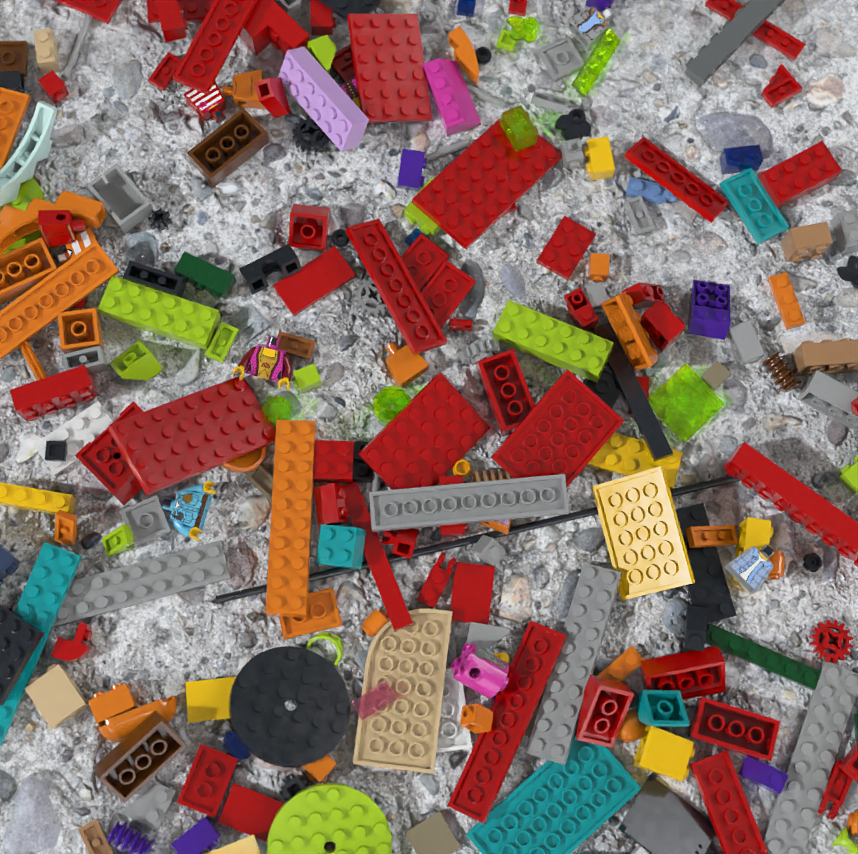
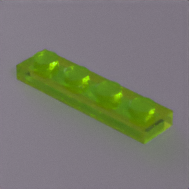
M606 29L571 84L581 97L588 95L621 42L612 29Z

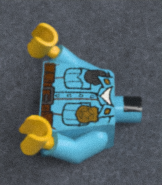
M211 481L185 488L183 492L178 491L175 500L165 497L162 509L172 511L170 518L173 520L176 529L182 535L190 537L197 542L200 541L197 535L204 533L202 529L212 500L210 494H216V491L211 489L217 483Z

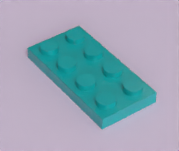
M752 168L725 179L719 184L758 245L786 232L790 228Z

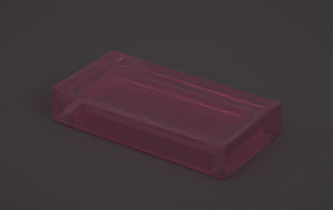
M385 681L351 703L361 720H364L396 700V697Z

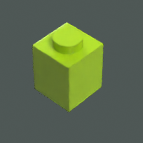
M315 364L293 371L294 378L291 379L295 389L299 388L301 394L322 386Z

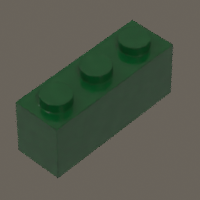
M185 251L174 269L175 275L183 277L185 283L193 284V287L203 292L205 290L210 292V295L216 299L222 298L226 300L236 283L234 274Z

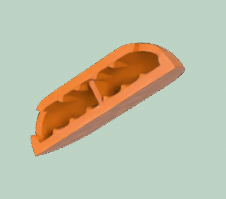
M175 696L153 701L107 719L104 723L98 724L99 731L107 740L121 742L155 710L169 723L177 709Z

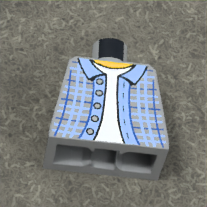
M767 544L760 551L755 546H752L725 565L724 568L753 594L759 590L773 569L774 565L768 559L775 552Z

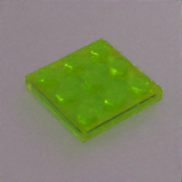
M684 363L647 399L652 410L683 443H686L725 405L687 363Z

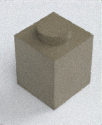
M716 361L698 381L712 394L731 373L724 363Z

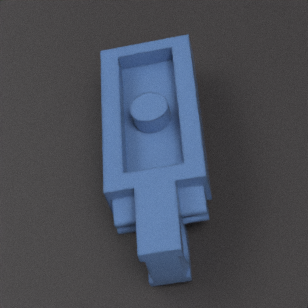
M634 177L629 178L625 193L628 197L634 198L641 195L644 201L656 204L666 203V201L675 203L677 197L658 183Z

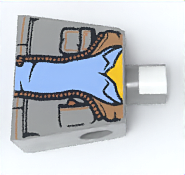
M590 7L571 16L568 19L567 29L587 51H590L607 33L609 27L607 21L612 18V15L607 9L599 13L595 7Z

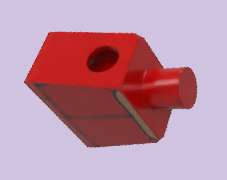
M38 210V226L47 248L73 243L77 240V231L86 230L85 220H74L69 210Z

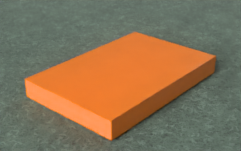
M333 587L309 593L308 618L279 617L284 640L342 626Z

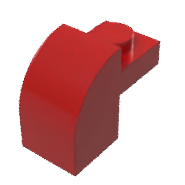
M80 622L73 641L58 637L51 657L68 662H78L86 658L92 650V647L85 645L86 641L89 642L92 636V626Z

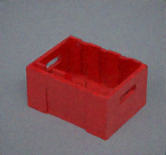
M133 401L119 414L120 416L113 423L144 411ZM108 428L91 443L86 444L75 455L123 505L142 489ZM121 453V457L119 459H115V454Z

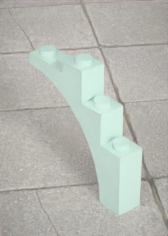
M44 101L37 103L34 116L22 142L6 165L0 170V206L16 200L20 184L33 178L38 161L48 158L52 145L50 136L58 108Z

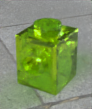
M275 395V397L269 396L268 401H265L263 404L262 412L268 418V422L276 424V420H289L293 405L285 397Z

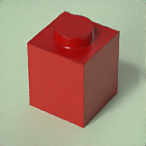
M53 70L38 79L42 89L54 104L58 101H63L69 95L66 86Z

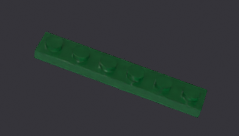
M708 625L705 644L711 647L718 646L719 650L810 690H815L821 671L718 626Z

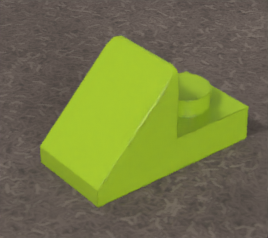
M129 524L121 525L102 538L107 557L135 548L133 545L135 543L133 533Z

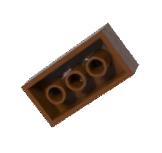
M242 108L188 151L187 155L190 163L215 187L269 143L268 133Z
M155 710L101 759L93 769L97 778L125 804L187 747V744L182 736Z

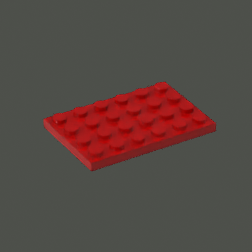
M349 14L347 19L360 110L369 119L368 123L431 121L433 118L427 77L423 68V63L425 62L418 14Z
M566 369L490 458L514 479L565 474L567 488L625 420Z
M438 373L358 455L391 490L435 486L439 482V476H445L456 462L491 427L443 374Z

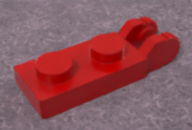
M441 552L436 564L433 565L416 601L432 609L435 608L457 560L453 557L448 564L447 570L440 568L441 563L445 559L446 553Z
M836 759L817 812L822 814L828 801L833 802L834 804L828 813V818L831 820L835 819L840 806L843 805L853 780L838 767L841 763L839 759Z

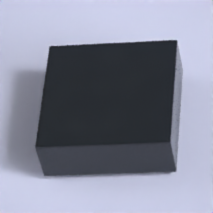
M46 441L45 461L66 462L67 442Z

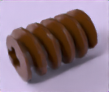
M779 351L767 358L762 365L763 367L769 366L766 369L767 373L773 372L770 376L771 379L777 378L774 384L776 386L781 385L778 389L779 392L786 391L785 393L799 386L802 381L795 382L798 375H791L794 369L786 368L790 362L783 363L782 361L786 356H778L781 352Z

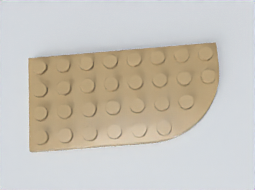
M416 609L408 611L413 625L395 632L391 621H389L376 634L369 647L365 664L353 764L434 774L452 611Z

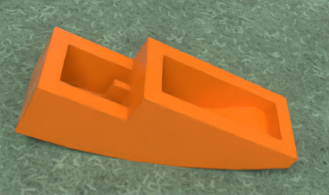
M458 26L448 33V43L454 49V61L458 62L460 68L476 85L479 80L477 57L468 36Z

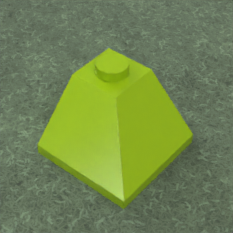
M324 35L308 41L307 50L329 74L336 46L328 35Z
M139 340L109 363L122 379L149 380L156 377L163 369L153 354Z

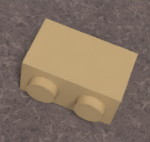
M52 28L34 31L36 59L42 74L49 73L52 70L60 72L57 39Z

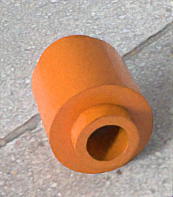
M774 550L775 553L768 559L774 565L768 579L780 580V577L784 576L785 557L784 552Z
M375 608L362 622L363 625L360 628L372 638L389 622L387 620L389 616L383 609L378 611Z

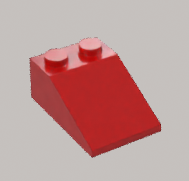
M590 675L584 689L576 739L613 748L633 699V691L625 683Z

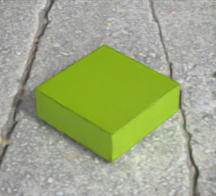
M502 29L496 47L513 53L519 34Z

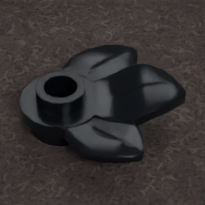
M578 108L571 110L567 115H561L555 123V129L564 130L566 141L577 139L580 135L588 137L591 132V126L586 121L585 113Z
M851 256L848 259L847 266L837 267L836 270L842 280L851 282L852 286L858 289V257Z

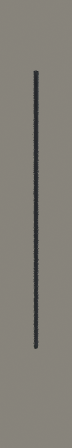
M729 475L670 489L672 497L741 480L736 476L734 478ZM593 507L512 526L508 535L599 514L598 509ZM495 530L414 549L411 558L474 544L483 535L493 539L508 535ZM397 554L386 556L389 563L410 559ZM363 561L361 569L337 567L310 574L309 582L367 569L369 565L367 561ZM267 584L215 596L216 602L218 604L267 592Z

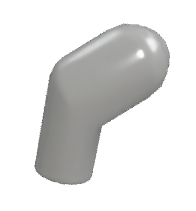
M707 453L703 455L696 465L698 478L703 482L712 479V474L707 466L713 458Z

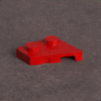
M351 44L335 53L331 65L344 83L355 78Z
M781 64L775 75L770 79L769 84L762 91L761 96L771 108H774L801 93L802 86Z

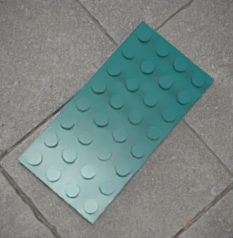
M575 735L565 766L547 760L490 811L485 824L478 822L466 835L481 854H571L642 788L606 746L577 740Z

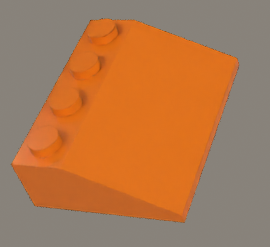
M622 292L602 302L601 305L633 371L651 367L658 361L657 350L653 345L651 346L648 340L649 334L640 323L641 317L639 313L634 311L632 298L626 292Z

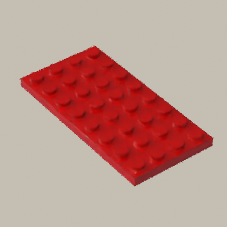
M508 110L413 197L411 203L467 250L562 159L563 155Z
M240 376L109 425L108 429L147 496L275 443L276 430L245 378L239 380Z

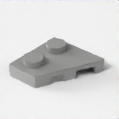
M157 783L126 808L122 814L159 830L177 791Z

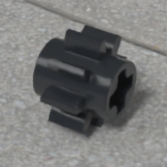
M161 208L157 211L152 210V217H148L149 222L152 223L150 225L152 230L157 228L159 233L165 229L169 230L168 225L173 223L172 219L169 218V211L164 213Z

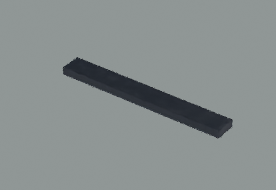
M610 322L594 327L592 329L594 335L613 342V349L607 361L608 366L654 462L672 456L673 451Z

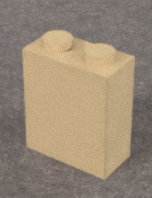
M60 664L51 665L45 670L46 673L44 675L34 677L28 682L29 685L24 688L52 729L58 728L89 706V703L65 667Z

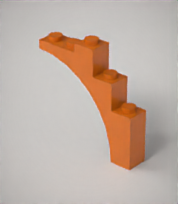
M63 190L61 195L56 198L55 204L34 197L32 202L27 205L26 211L5 205L0 211V256L15 242L40 230L38 226V210H69L74 220L84 219L86 226L99 228L107 216L104 203Z

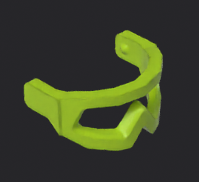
M330 631L320 632L313 636L305 649L309 650L312 642L317 639L331 641L337 649V659L334 663L337 666L344 654L341 638Z

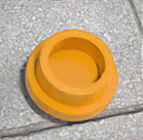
M460 459L452 467L453 474L455 476L463 475V478L468 477L472 470L471 464L465 459Z

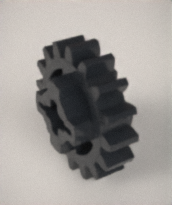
M307 115L306 120L300 118V124L295 123L296 129H292V138L296 148L300 147L301 152L307 150L308 155H310L311 151L317 154L319 149L323 152L324 146L329 147L331 139L313 119H310L309 115Z

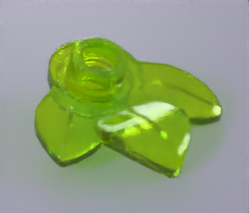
M512 16L506 19L507 23L512 27L509 32L511 39L516 41L524 39L528 44L536 40L538 21L535 18L527 17L523 19L520 16Z

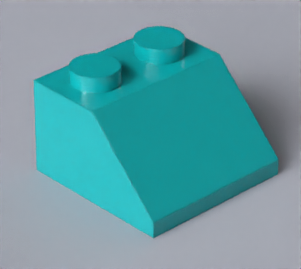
M641 690L635 704L640 722L648 726H689L680 691Z

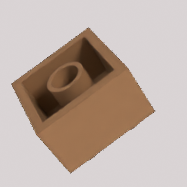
M827 222L791 228L781 241L786 262L793 261V263L802 262L807 258H811V260L819 259L833 243Z

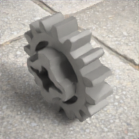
M371 277L368 282L363 279V285L357 284L358 290H354L356 297L353 300L354 303H357L356 309L361 308L362 315L367 312L369 318L371 314L378 318V313L384 316L385 309L388 310L385 303L382 304V297ZM365 290L366 295L361 299L362 293ZM370 293H371V295H373L374 297H377V301H376V299H374L373 297H370Z
M479 339L467 345L466 350H462L459 353L462 364H477V361L497 354L500 351V346L497 340Z

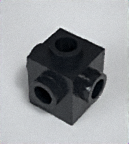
M290 773L282 779L283 783L280 786L281 790L279 792L285 801H289L296 793L309 787L310 783L304 775L301 777L299 773L295 775ZM292 784H298L299 789L293 790L291 788Z

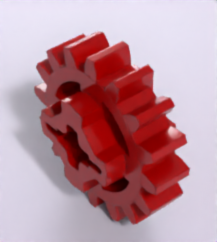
M827 619L824 620V624L822 622L817 623L818 628L813 627L811 629L814 634L809 635V638L813 639V642L808 644L809 646H814L811 652L818 653L817 659L824 657V662H829L831 659L832 663H836L838 659L840 661L844 660V655H850L847 649L853 648V645L849 643L853 637H848L847 634L850 632V629L844 630V623L837 625V620H833L831 623ZM830 638L833 639V642L831 644H829L828 642ZM823 650H829L831 654H828Z

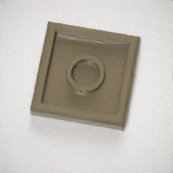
M440 811L404 832L416 854H451L461 848Z

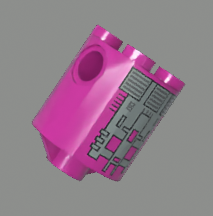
M467 642L462 648V654L459 659L456 658L451 665V669L454 670L453 678L488 699L495 696L498 691H503L509 681L507 677L509 664L474 643Z

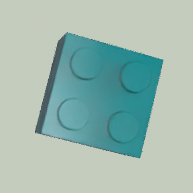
M321 524L316 564L361 569L366 530L357 527Z

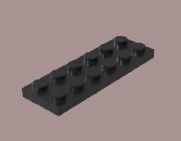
M700 503L676 509L695 583L686 585L691 604L708 607L707 623L737 616L717 547H689L686 528L710 526L704 504Z

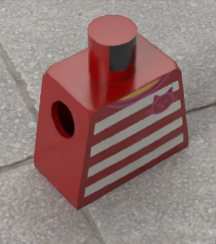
M216 81L208 95L194 89L184 93L186 103L204 121L214 118L216 123H221L225 120L226 116L223 114V111L226 110V104Z

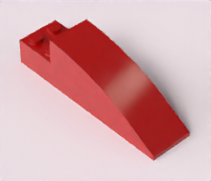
M258 0L240 33V37L255 56L271 44L276 51L280 50L285 58L287 50L303 46L307 49L308 41H310V35L274 0Z

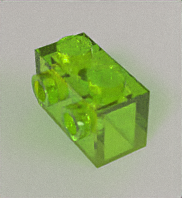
M522 105L502 112L499 123L515 151L522 150L536 143L539 135L536 126H533L528 112L523 109Z

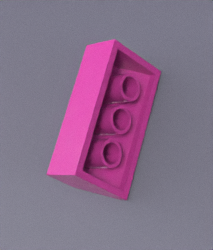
M438 58L423 63L428 87L446 135L449 136L481 125L458 62Z

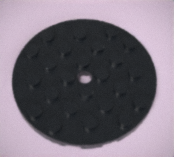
M282 646L259 653L243 666L230 691L229 716L231 717L236 736L254 756L266 763L279 767H302L303 765L315 763L323 759L341 741L350 719V698L341 675L325 658L304 648ZM291 700L295 704V710H288L285 707V702Z

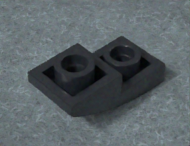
M354 441L353 482L372 483L373 470L358 455L369 442Z

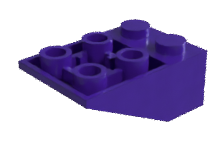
M693 280L687 334L725 340L730 326V286Z

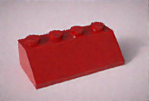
M718 646L704 648V651L693 650L640 661L644 690L680 691L683 700L726 691L725 660Z

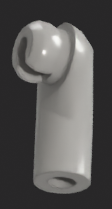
M423 0L422 3L427 9L424 18L428 23H432L437 18L438 8L431 0Z

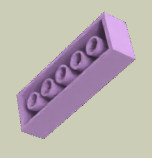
M304 46L287 50L278 76L281 77L283 86L341 152L358 147L369 119Z

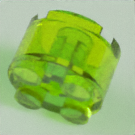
M387 386L374 397V416L378 424L383 427L411 401L410 396L402 388ZM391 405H395L394 410H390Z

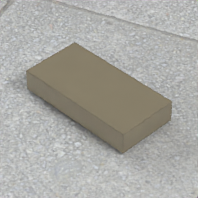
M259 465L256 469L250 471L245 478L272 503L273 476L262 465Z

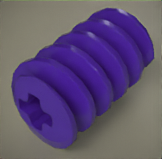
M118 821L110 832L107 842L111 843L114 841L116 848L121 845L122 852L129 848L128 854H149L155 840L152 839L148 843L147 834L140 838V830L134 834V826L126 829L128 822L125 821L120 825V821Z

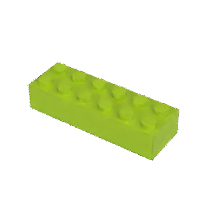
M116 276L110 278L98 307L103 317L206 351L213 340L221 319L217 309Z
M510 300L507 301L493 331V339L499 343L562 369H568L572 373L597 383L613 349L612 341Z

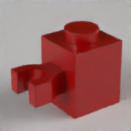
M415 528L400 529L398 533L393 530L384 531L383 534L389 537L383 536L381 543L394 544L393 554L411 559L420 530Z

